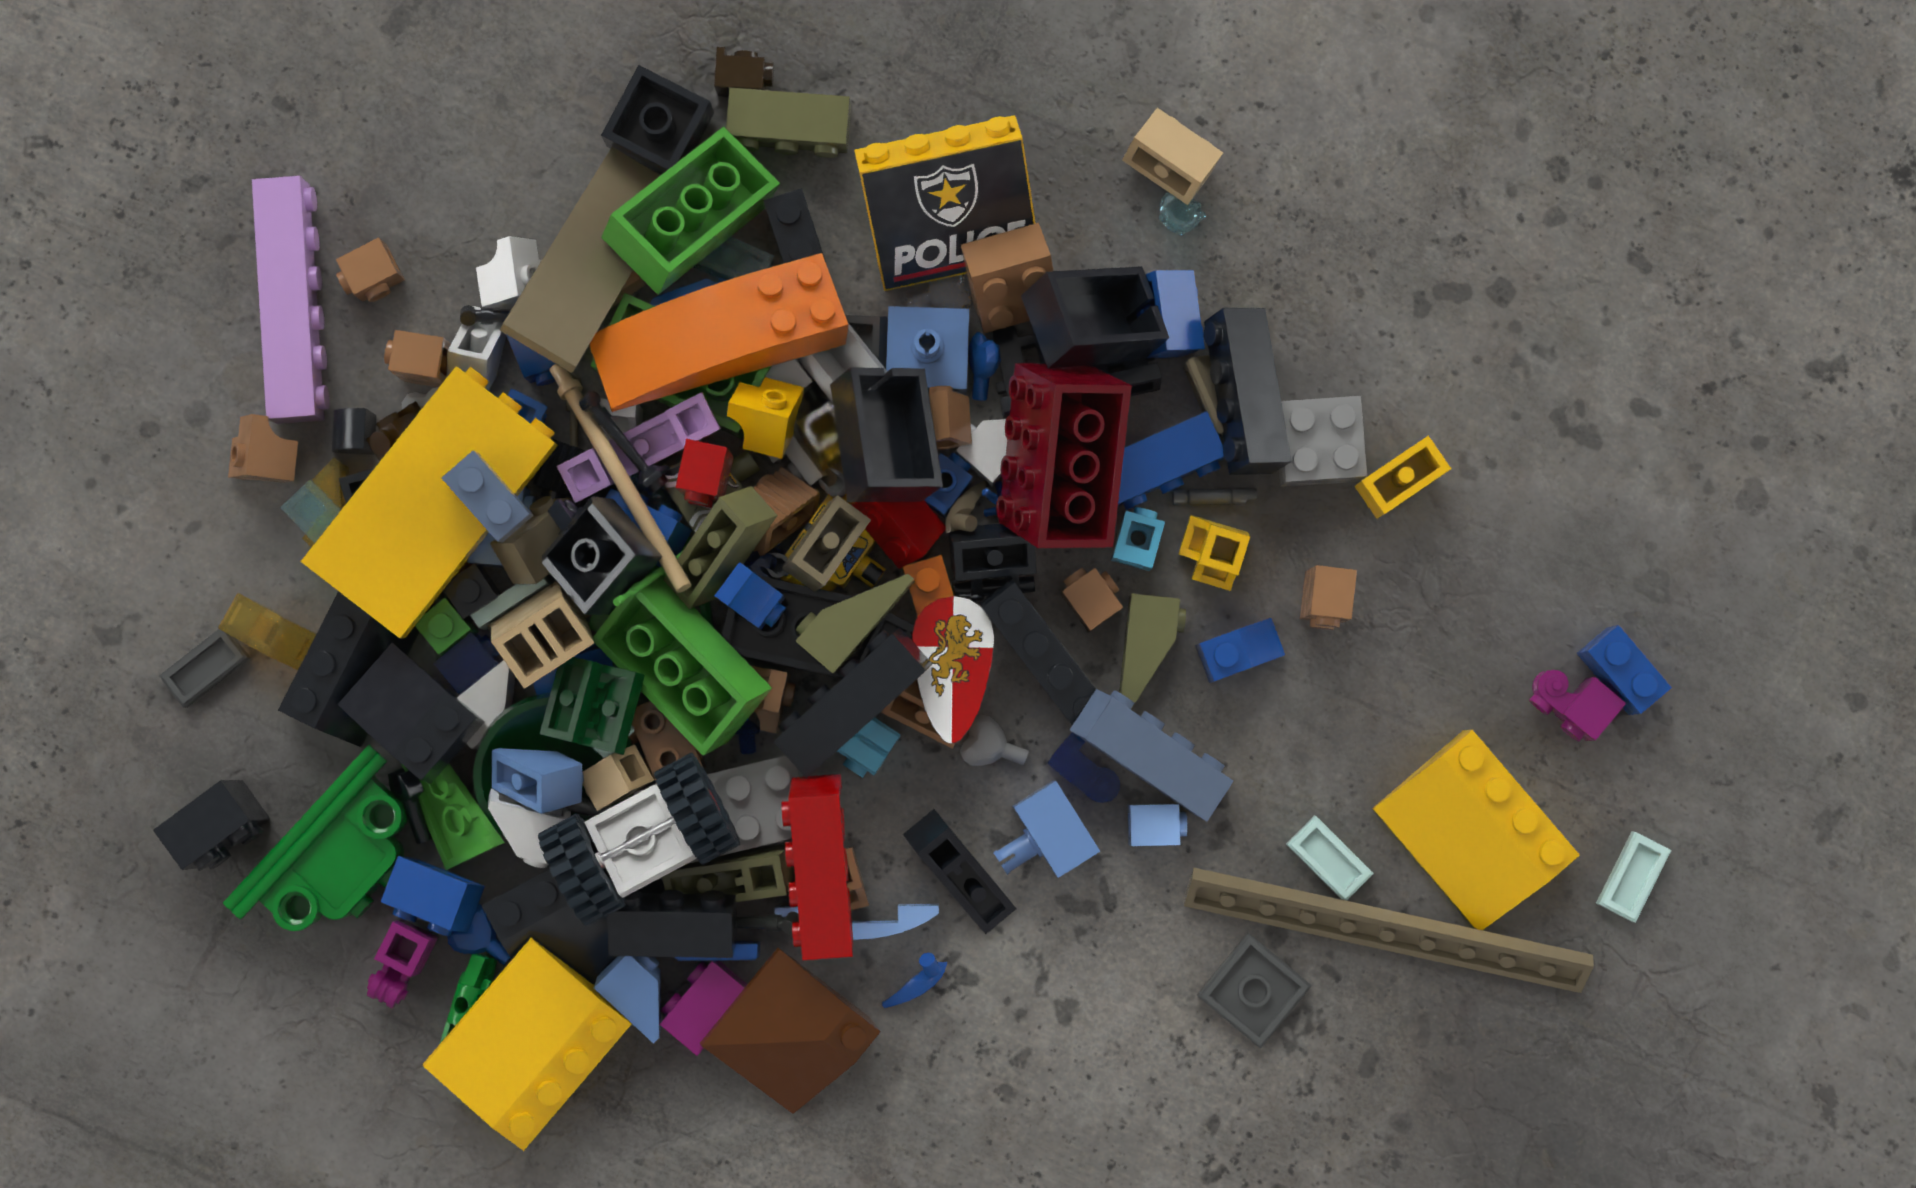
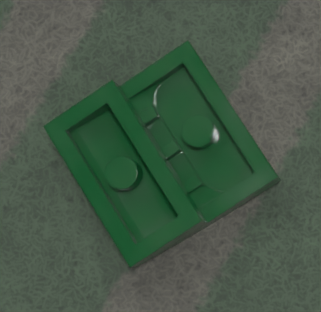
M572 657L557 667L540 734L624 755L645 675Z

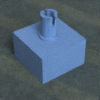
M888 306L886 370L888 371L891 368L925 369L928 393L929 388L934 386H951L954 392L967 396L969 309Z
M1051 781L1012 806L1025 826V829H1023L1025 834L993 853L999 862L1011 854H1015L1013 858L1001 864L1007 875L1038 854L1039 857L1044 856L1054 874L1059 878L1099 853L1100 850L1057 781Z

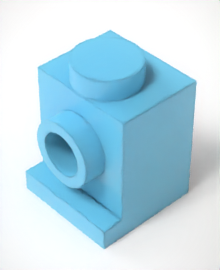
M1135 507L1133 512L1126 511L1124 513L1111 561L1150 571L1153 568L1165 521L1157 519V512ZM1140 531L1145 535V543L1143 545L1137 546L1132 543L1131 534L1133 532Z

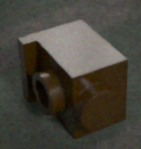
M717 47L714 87L718 96L729 97V87L766 90V87H773L774 63L765 62L764 57H758V53L753 51L740 50L736 51L733 56L727 55L725 47Z
M416 401L398 413L394 412L377 422L376 425L379 430L366 439L379 461H381L420 412L421 408Z

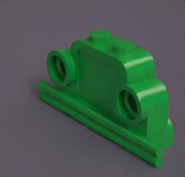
M369 744L223 902L224 906L241 920L260 901L273 914L276 923L289 931L306 929L317 923L322 915L332 920L351 915L357 919L362 916L374 902L370 896L380 885L386 888L397 857L404 856L403 845L393 835L402 831L407 823L408 817L402 801H399L376 777V773L388 761Z

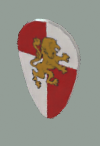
M950 596L939 598L924 607L915 620L912 641L933 663L917 679L925 711L933 728L942 740L953 744L962 739L979 712L992 663L994 634L992 623L980 606L970 599Z

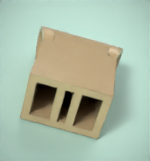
M557 581L487 625L491 633V643L524 689L594 644L589 623L586 620L590 615L584 614Z

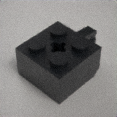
M591 497L583 508L580 507L579 509L570 500L562 501L557 499L547 511L560 528V532L556 540L542 555V564L584 614L610 615L616 607L613 600L619 595L625 594L634 583L645 578L663 557L614 499Z

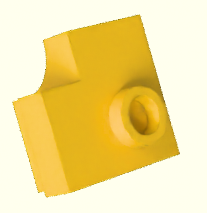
M767 377L764 378L760 387L742 382L739 383L728 403L727 417L734 419L742 427L744 432L743 449L780 459L783 458L793 438L794 425L802 402L804 387Z
M1190 515L1178 554L1197 561L1192 574V580L1231 591L1236 575H1239L1250 535L1246 531Z

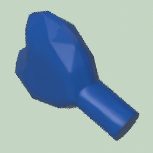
M976 332L968 346L969 363L974 374L972 399L985 401L988 398L990 377L996 373L1001 363L1000 346L994 341L988 340L981 332Z
M478 904L468 932L452 931L451 936H447L448 944L454 951L463 954L487 952L505 966L511 957L502 943L496 939L497 934L483 910L482 904Z

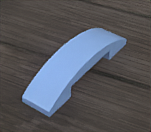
M898 904V920L852 921L853 940L886 937L915 928L938 915L939 904ZM790 905L775 907V915H782V917H786L790 912L798 913V907H790Z

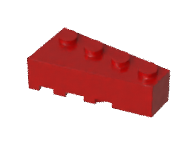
M841 774L815 775L807 778L805 776L792 777L789 801L781 802L783 827L791 826L792 841L785 842L787 867H794L796 882H789L790 907H798L799 922H792L794 947H801L802 961L853 957L850 889L847 888L848 861L847 851L844 848L843 842L845 841L844 809L840 806Z

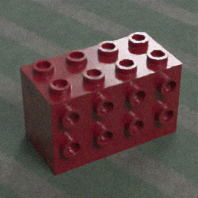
M1015 363L1014 375L1009 381V395L1011 397L1010 416L1005 421V436L1007 438L1006 456L1002 458L1000 466L1003 478L1002 495L998 497L996 504L999 523L1037 548L1113 547L1132 385L1091 365L1048 369L1046 364Z

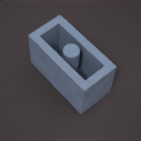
M474 450L442 477L443 481L497 542L503 543L534 516L482 456Z

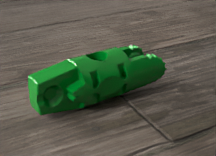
M472 954L466 971L462 972L459 978L440 1043L492 984L497 964L496 959L482 954Z

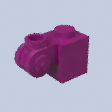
M1547 670L1536 675L1532 683L1533 696L1529 699V702L1545 715H1549L1551 711L1555 713V716L1563 722L1560 728L1578 742L1582 738L1585 741H1595L1626 704L1596 677L1585 678L1573 694L1567 692L1569 682L1563 672Z
M404 919L393 921L374 957L375 960L384 965L382 970H378L376 974L372 973L367 981V996L372 999H378L380 1003H386V1006L392 1009L396 1004H400L401 1000H405L409 993L407 987L410 978L421 974L439 937Z

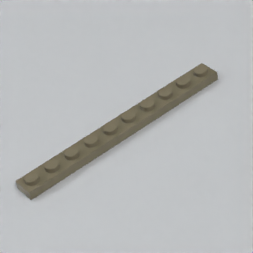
M1193 868L1185 893V907L1582 993L1594 967L1592 954L1199 868Z

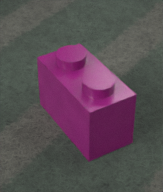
M702 960L687 978L693 985L683 997L676 992L661 1009V1012L666 1017L659 1025L696 1056L704 1049L700 1045L702 1039L747 986L742 979L719 960H713L709 965Z

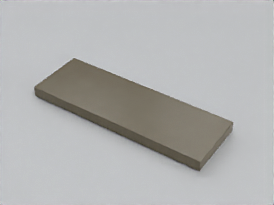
M612 146L503 322L500 331L573 373L633 271L601 238L609 217L660 175Z

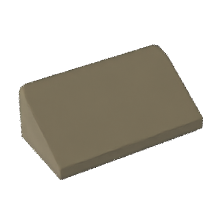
M1210 355L1192 357L1186 361L1183 369L1202 413L1208 412L1218 436H1223V426L1218 420L1216 413L1218 403L1215 385L1210 377Z

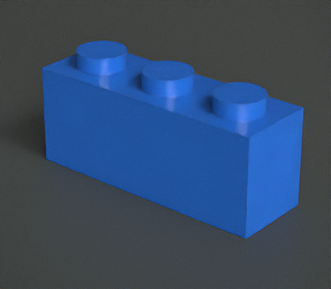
M1207 411L1124 448L1118 507L1124 505L1126 511L1147 502L1146 494L1160 488L1162 494H1166L1185 485L1182 478L1197 472L1199 478L1221 469L1219 461L1224 459L1223 445Z

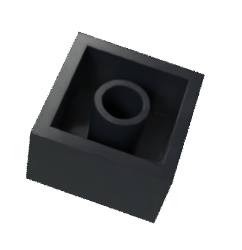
M638 65L601 137L608 148L611 149L613 146L640 164L662 175L697 147L714 115V110L709 100Z
M220 780L153 831L181 870L197 868L198 871H201L207 867L212 870L231 857L228 850L239 843L246 845L259 837L264 832L261 826L269 821L270 817L243 780Z

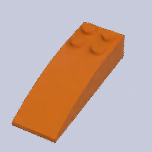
M820 253L729 279L664 302L597 331L589 346L610 409L614 412L846 345L849 324L823 254Z

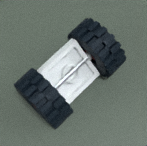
M689 753L655 771L654 777L657 784L589 820L584 821L582 817L580 818L579 814H574L538 833L539 845L544 852L543 856L550 867L549 870L553 878L556 879L558 888L564 894L569 907L573 908L576 917L581 920L583 925L589 926L625 907V896L685 864L698 859L704 865L741 845L736 829L722 804L719 794H717L706 771L693 753Z

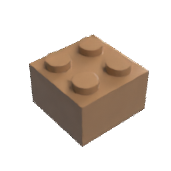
M1039 223L961 244L972 300L983 333L1030 321L1021 295L1046 272L1054 271L1051 254Z

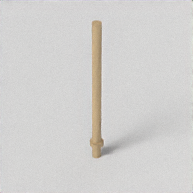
M554 364L549 370L559 386L557 393L562 400H567L642 533L663 556L659 562L676 592L681 593L691 587L688 577L601 426L591 417V412H585L580 408L579 401L583 397L581 383L578 379H573L569 371Z

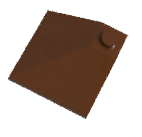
M778 947L702 1039L700 1045L794 1114L853 1066L881 1031L868 1015Z

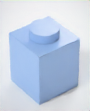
M1179 804L1128 805L1129 846L1180 845V837L1187 836L1186 812H1179Z

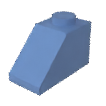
M503 748L492 750V789L540 814L582 802V784L584 779L582 763L557 751Z
M617 956L597 976L594 989L654 1044L659 1039L662 1027L659 1025L662 1022L661 970L657 967L659 962L655 957Z

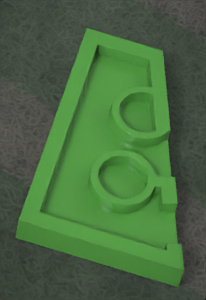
M401 764L404 770L408 771V769L403 764ZM450 764L444 768L431 784L420 780L424 792L418 798L428 829L446 870L459 866L505 843Z

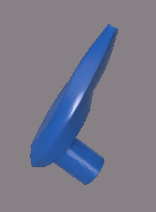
M929 952L922 954L919 958V963L923 970L910 978L893 996L883 1001L882 1006L884 1008L896 1006L923 995L942 978L948 962H937L935 956Z

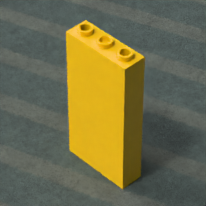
M457 366L452 370L300 561L399 638L407 637L489 533L443 481L442 477L474 450L482 456L518 497L558 446L550 439L555 433L536 417L531 424L517 414L522 406L504 392L498 398L485 389L490 381L471 366L466 372Z

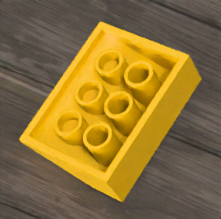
M1463 730L1372 808L1474 929L1484 930L1550 882L1580 856L1473 730Z
M530 938L426 1059L423 1067L491 1128L524 1151L632 1023L598 993L592 983L533 938Z

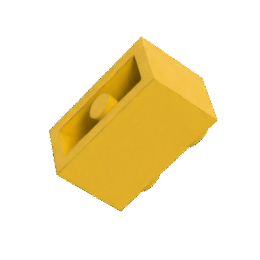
M1428 435L1357 483L1354 487L1376 519H1378L1451 470V467Z

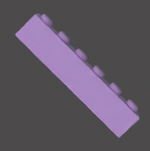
M301 176L252 179L266 416H269V420L276 424L324 420V409L329 408V392L327 386L322 385L321 370H325L327 367V356L325 347L323 345L320 346L319 330L324 329V313L322 307L317 306L316 291L322 288L321 271L318 266H315L314 251L319 250V234L317 228L312 227L311 213L317 210L316 192Z

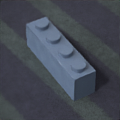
M1096 689L1070 728V731L1190 813L1207 822L1233 783L1232 779L1221 772L1225 765L1206 753L1200 758L1191 752L1195 746L1192 742L1174 732L1172 737L1161 731L1165 725L1162 721L1146 711L1139 716L1131 710L1135 703L1118 691L1113 690L1111 695H1108Z

